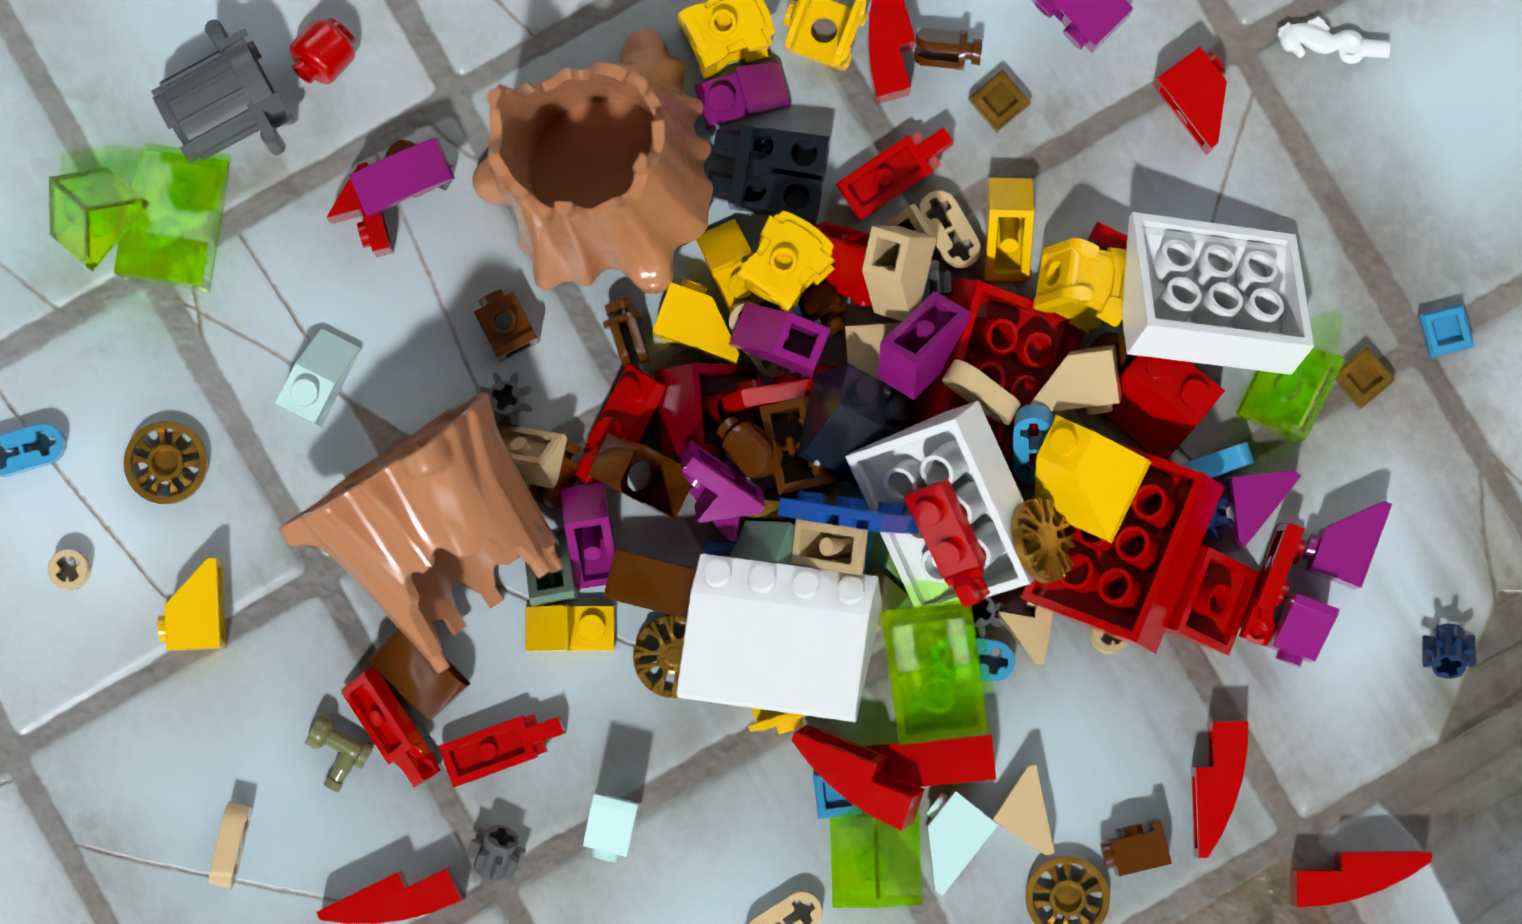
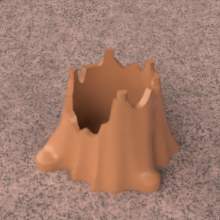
M640 29L631 33L623 44L619 64L596 62L586 70L565 68L544 82L537 84L526 82L515 90L499 84L497 88L491 89L487 94V101L490 104L491 135L487 158L474 171L472 177L473 187L479 197L486 203L513 207L519 228L518 245L532 260L535 284L542 290H550L561 283L569 281L583 286H590L601 272L607 269H615L625 274L643 292L659 294L667 290L674 279V251L683 243L692 242L700 238L706 231L713 184L706 177L704 164L712 149L711 144L707 140L699 138L694 130V123L704 109L703 103L700 99L690 97L685 93L683 89L686 72L684 64L679 59L669 55L664 40L655 31Z
M485 391L459 406L457 404L443 412L399 444L389 448L367 464L353 471L324 493L320 500L278 528L289 545L294 547L305 545L320 547L359 584L422 655L428 659L437 674L447 669L450 665L441 653L442 649L440 646L442 644L433 622L443 621L452 635L457 634L467 626L459 614L453 598L451 586L455 582L481 594L491 609L505 599L495 585L496 565H509L521 557L530 565L538 578L544 576L549 571L551 573L557 572L565 566L555 552L556 538L500 435L488 393Z

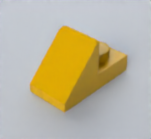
M735 219L704 232L700 238L696 239L728 312L737 302L744 299H752L760 304L765 303L764 300L750 290L743 289L736 284L739 270L753 253Z
M553 605L525 607V651H615V606Z

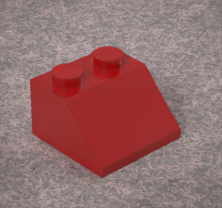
M1137 355L1120 376L1122 392L1120 403L1112 404L1113 411L1101 414L1151 455L1167 460L1199 424L1225 390L1190 362Z
M1200 545L1165 632L1229 656L1260 572L1210 547Z

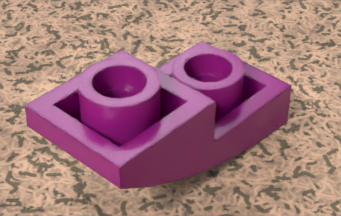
M432 138L409 147L349 175L366 216H375L411 197H420L455 179L438 138Z

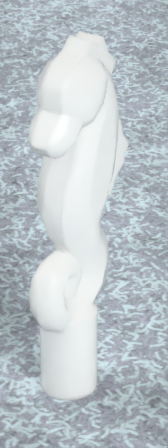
M1319 16L1309 20L1307 23L1291 25L1288 22L1277 30L1276 36L1279 38L1282 48L1287 52H1293L1298 58H1302L1306 53L1302 45L1321 54H1329L1338 50L1341 60L1348 64L1357 63L1363 57L1389 58L1390 54L1389 40L1364 39L1359 32L1353 30H1342L1331 34L1328 32L1330 27Z

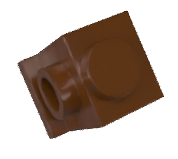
M499 289L478 301L481 308L474 311V314L500 363L539 343L514 292L505 295L503 290ZM503 313L510 315L512 322L508 328L499 329L496 327L495 320L498 315Z
M1160 819L1149 820L1150 830L1143 831L1141 823L1115 829L1117 838L1100 843L1106 869L1114 868L1115 875L1120 877L1172 864L1162 821Z

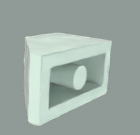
M321 328L295 363L275 404L322 427L361 348Z
M954 790L949 797L942 792L926 811V814L931 817V820L926 825L933 889L942 896L998 826L997 823Z
M595 793L593 795L583 843L584 847L592 848L591 857L617 863L618 855L625 857L629 855L641 803L602 793Z

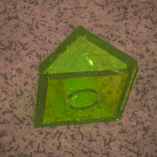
M107 167L49 177L50 236L93 272L149 206L150 202Z
M1313 347L1292 375L1257 370L1236 414L1298 445L1307 439L1345 359L1339 355Z
M916 815L914 822L903 831L885 824L872 816L830 817L832 908H888L922 905L919 815Z

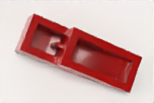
M904 0L871 1L868 20L867 53L869 76L876 105L910 95L911 85L901 52L914 49L916 39Z
M1249 721L1207 722L1209 767H1191L1194 857L1208 858L1234 810L1244 776L1248 751Z
M808 724L794 732L791 741L805 760L828 785L846 800L873 818L900 831H903L914 822L925 789L885 774L884 770L889 756Z
M992 735L864 746L889 756L884 770L885 774L918 787L996 780Z
M1335 851V869L1290 870L1291 906L1297 908L1327 906L1356 900L1382 891L1410 877L1431 863L1432 852Z
M450 867L411 886L408 885L401 870L317 911L316 914L319 920L345 924H378L407 920L430 914L458 903L465 898Z

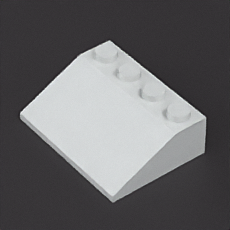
M1132 212L1129 216L1122 307L1127 354L1292 375L1314 347L1296 234Z
M979 400L936 415L845 456L869 509L878 510L879 502L906 505L905 514L912 515L904 499L906 494L937 481L949 479L987 558L983 562L985 574L982 576L990 591V594L986 597L1028 585L1035 580L1022 566L1016 554L1011 533L1013 513L1016 507L1024 501ZM920 530L919 534L880 532L919 618L962 605L953 590V586L949 587L944 578H942Z
M701 554L690 595L677 687L678 698L856 722L882 608L878 576L854 575L825 569Z

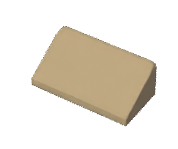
M500 423L497 428L526 484L554 488L559 478L567 437L565 434Z

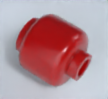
M329 18L327 21L314 19L290 44V55L294 60L291 67L298 77L309 84L314 80L321 84H331L355 59V49L353 47L355 38L343 24L333 18Z

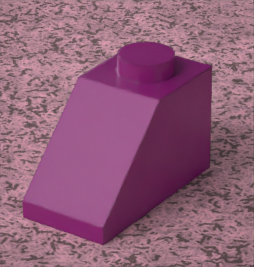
M934 291L880 342L878 379L914 400L941 374L970 319L971 312Z
M600 482L561 488L564 527L576 589L606 585L616 549L606 486Z
M1386 501L1379 502L1321 528L1318 535L1311 533L1302 555L1303 559L1308 560L1305 571L1352 589L1362 588L1392 503Z
M1299 594L1287 596L1275 622L1277 629L1267 647L1277 651L1275 657L1277 660L1297 667H1301L1303 660L1307 662L1316 661L1340 609Z

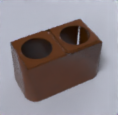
M607 433L588 474L649 508L653 507V510L660 511L666 517H671L675 520L689 493L688 490L692 486L684 478L681 464L648 446ZM646 461L651 467L650 481L644 489L633 491L628 485L629 471L637 462Z
M615 549L603 598L687 618L691 590L697 569Z
M398 627L394 629L368 659L427 720L436 717L471 685L465 676L447 659L446 661L450 666L437 674L428 659L422 655Z

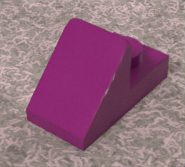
M779 62L736 67V73L694 85L696 96L703 103L702 116L706 130L791 105Z
M691 440L682 450L680 459L684 478L699 490L707 488L694 505L697 522H709L759 514L765 508L762 488Z

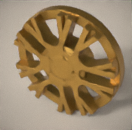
M159 421L143 427L131 438L124 454V472L129 485L139 496L156 504H176L194 495L200 489L208 471V457L203 442L194 431L177 422ZM167 429H173L171 445H165ZM156 431L160 440L159 446L150 448L143 438L149 433ZM183 434H186L194 443L186 450H179L178 441ZM136 446L150 452L147 459L133 454ZM199 453L198 460L185 462V455ZM146 463L148 467L147 473L135 478L132 464ZM185 468H199L194 482L185 478ZM153 475L157 480L146 492L142 487ZM178 477L186 487V490L180 493L173 481ZM165 481L168 482L171 496H157L160 484Z
M1035 498L1024 501L1016 507L1011 522L1012 540L1016 554L1027 573L1041 583H1051L1066 577V572L1072 570L1071 566L1074 565V562L1069 558V549L1075 547V545L1070 541L1073 539V535L1066 537L1064 528L1069 527L1068 522L1064 523L1066 520L1064 515L1058 517L1053 511L1054 503L1049 502L1048 499Z
M668 615L652 621L641 631L634 646L633 663L635 671L645 687L659 696L676 699L678 698L677 687L684 637L677 639L674 636V622L686 624L687 618ZM662 624H665L671 639L665 642L657 628ZM649 633L659 640L660 647L657 650L651 651L642 647ZM657 655L658 662L641 664L640 656ZM653 667H660L663 670V675L654 685L646 677L645 673ZM667 673L675 675L672 691L664 690Z
M1059 856L1044 862L1035 870L1027 884L1025 901L1028 914L1034 924H1054L1057 914L1064 916L1062 924H1068L1071 916L1079 917L1082 924H1102L1109 910L1110 893L1104 876L1093 864L1075 856ZM1062 864L1066 880L1058 881L1055 865ZM1072 864L1086 868L1081 879L1073 881L1069 875ZM1045 871L1053 877L1054 885L1051 888H1044L1036 883ZM1092 876H1095L1098 882L1084 891L1080 885ZM1033 892L1050 893L1049 901L1033 900ZM1102 892V906L1089 905L1086 902V896L1089 893ZM1045 905L1051 906L1053 908L1052 916L1043 923L1035 910ZM1084 906L1097 916L1093 923L1079 913Z

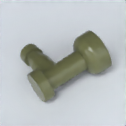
M321 712L304 744L314 749H319L325 744L340 752L330 776H327L324 782L327 788L340 792L343 786L342 782L350 773L352 767L355 765L362 769L375 745L367 741L363 745L333 729V719Z

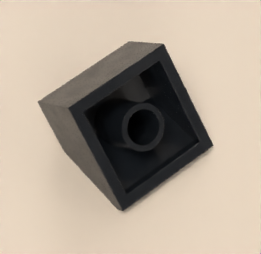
M849 363L814 374L797 456L859 487L845 456L909 428L915 399L909 398L888 384Z

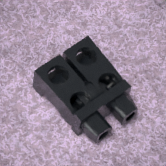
M741 124L740 131L716 130L713 156L735 159L733 174L709 171L708 178L713 184L712 198L728 202L729 208L732 210L768 216L779 215L782 211H786L804 219L813 226L817 225L823 191L822 182L825 179L831 144L830 136L755 128L754 126Z

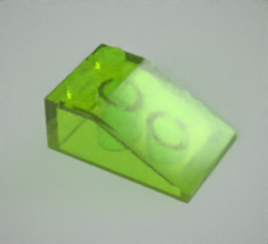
M142 148L121 225L114 273L125 280L210 292L231 162L214 158H207L202 161L200 158L190 163L184 154Z
M960 600L881 610L899 745L989 734L991 725L972 605L964 608Z

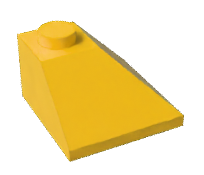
M1056 415L1037 454L1034 499H1048L1049 502L1054 503L1053 511L1058 517L1065 516V523L1068 522L1071 526L1112 543L1151 461L1090 429Z

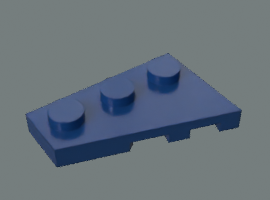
M800 490L797 492V499L780 498L778 516L822 523H838L839 526L863 528L876 532L919 534V528L913 516L905 514L906 505L879 502L878 510L864 508L865 499L838 496L837 504L824 502L823 493Z

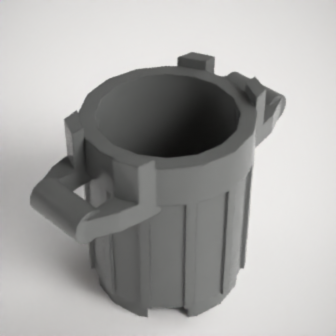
M214 19L208 21L205 25V32L218 51L160 81V86L151 90L154 96L153 100L169 130L173 128L183 145L180 147V150L190 163L200 158L204 161L259 130L261 131L260 137L268 150L274 155L282 154L286 149V144L276 129L293 121L294 117L292 113L286 115L284 111L287 108L278 91H274L258 62V59L262 58L253 40L247 43L244 39L248 35L245 28L229 36L220 21Z

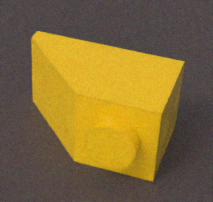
M988 177L985 228V280L1029 281L1035 212L1033 178Z
M682 279L681 285L671 282L652 331L653 337L727 364H738L740 359L737 348L729 345L731 335L713 297L706 295L707 287L686 279Z
M207 558L164 605L165 615L158 616V637L160 642H166V650L188 651L227 648L222 559Z

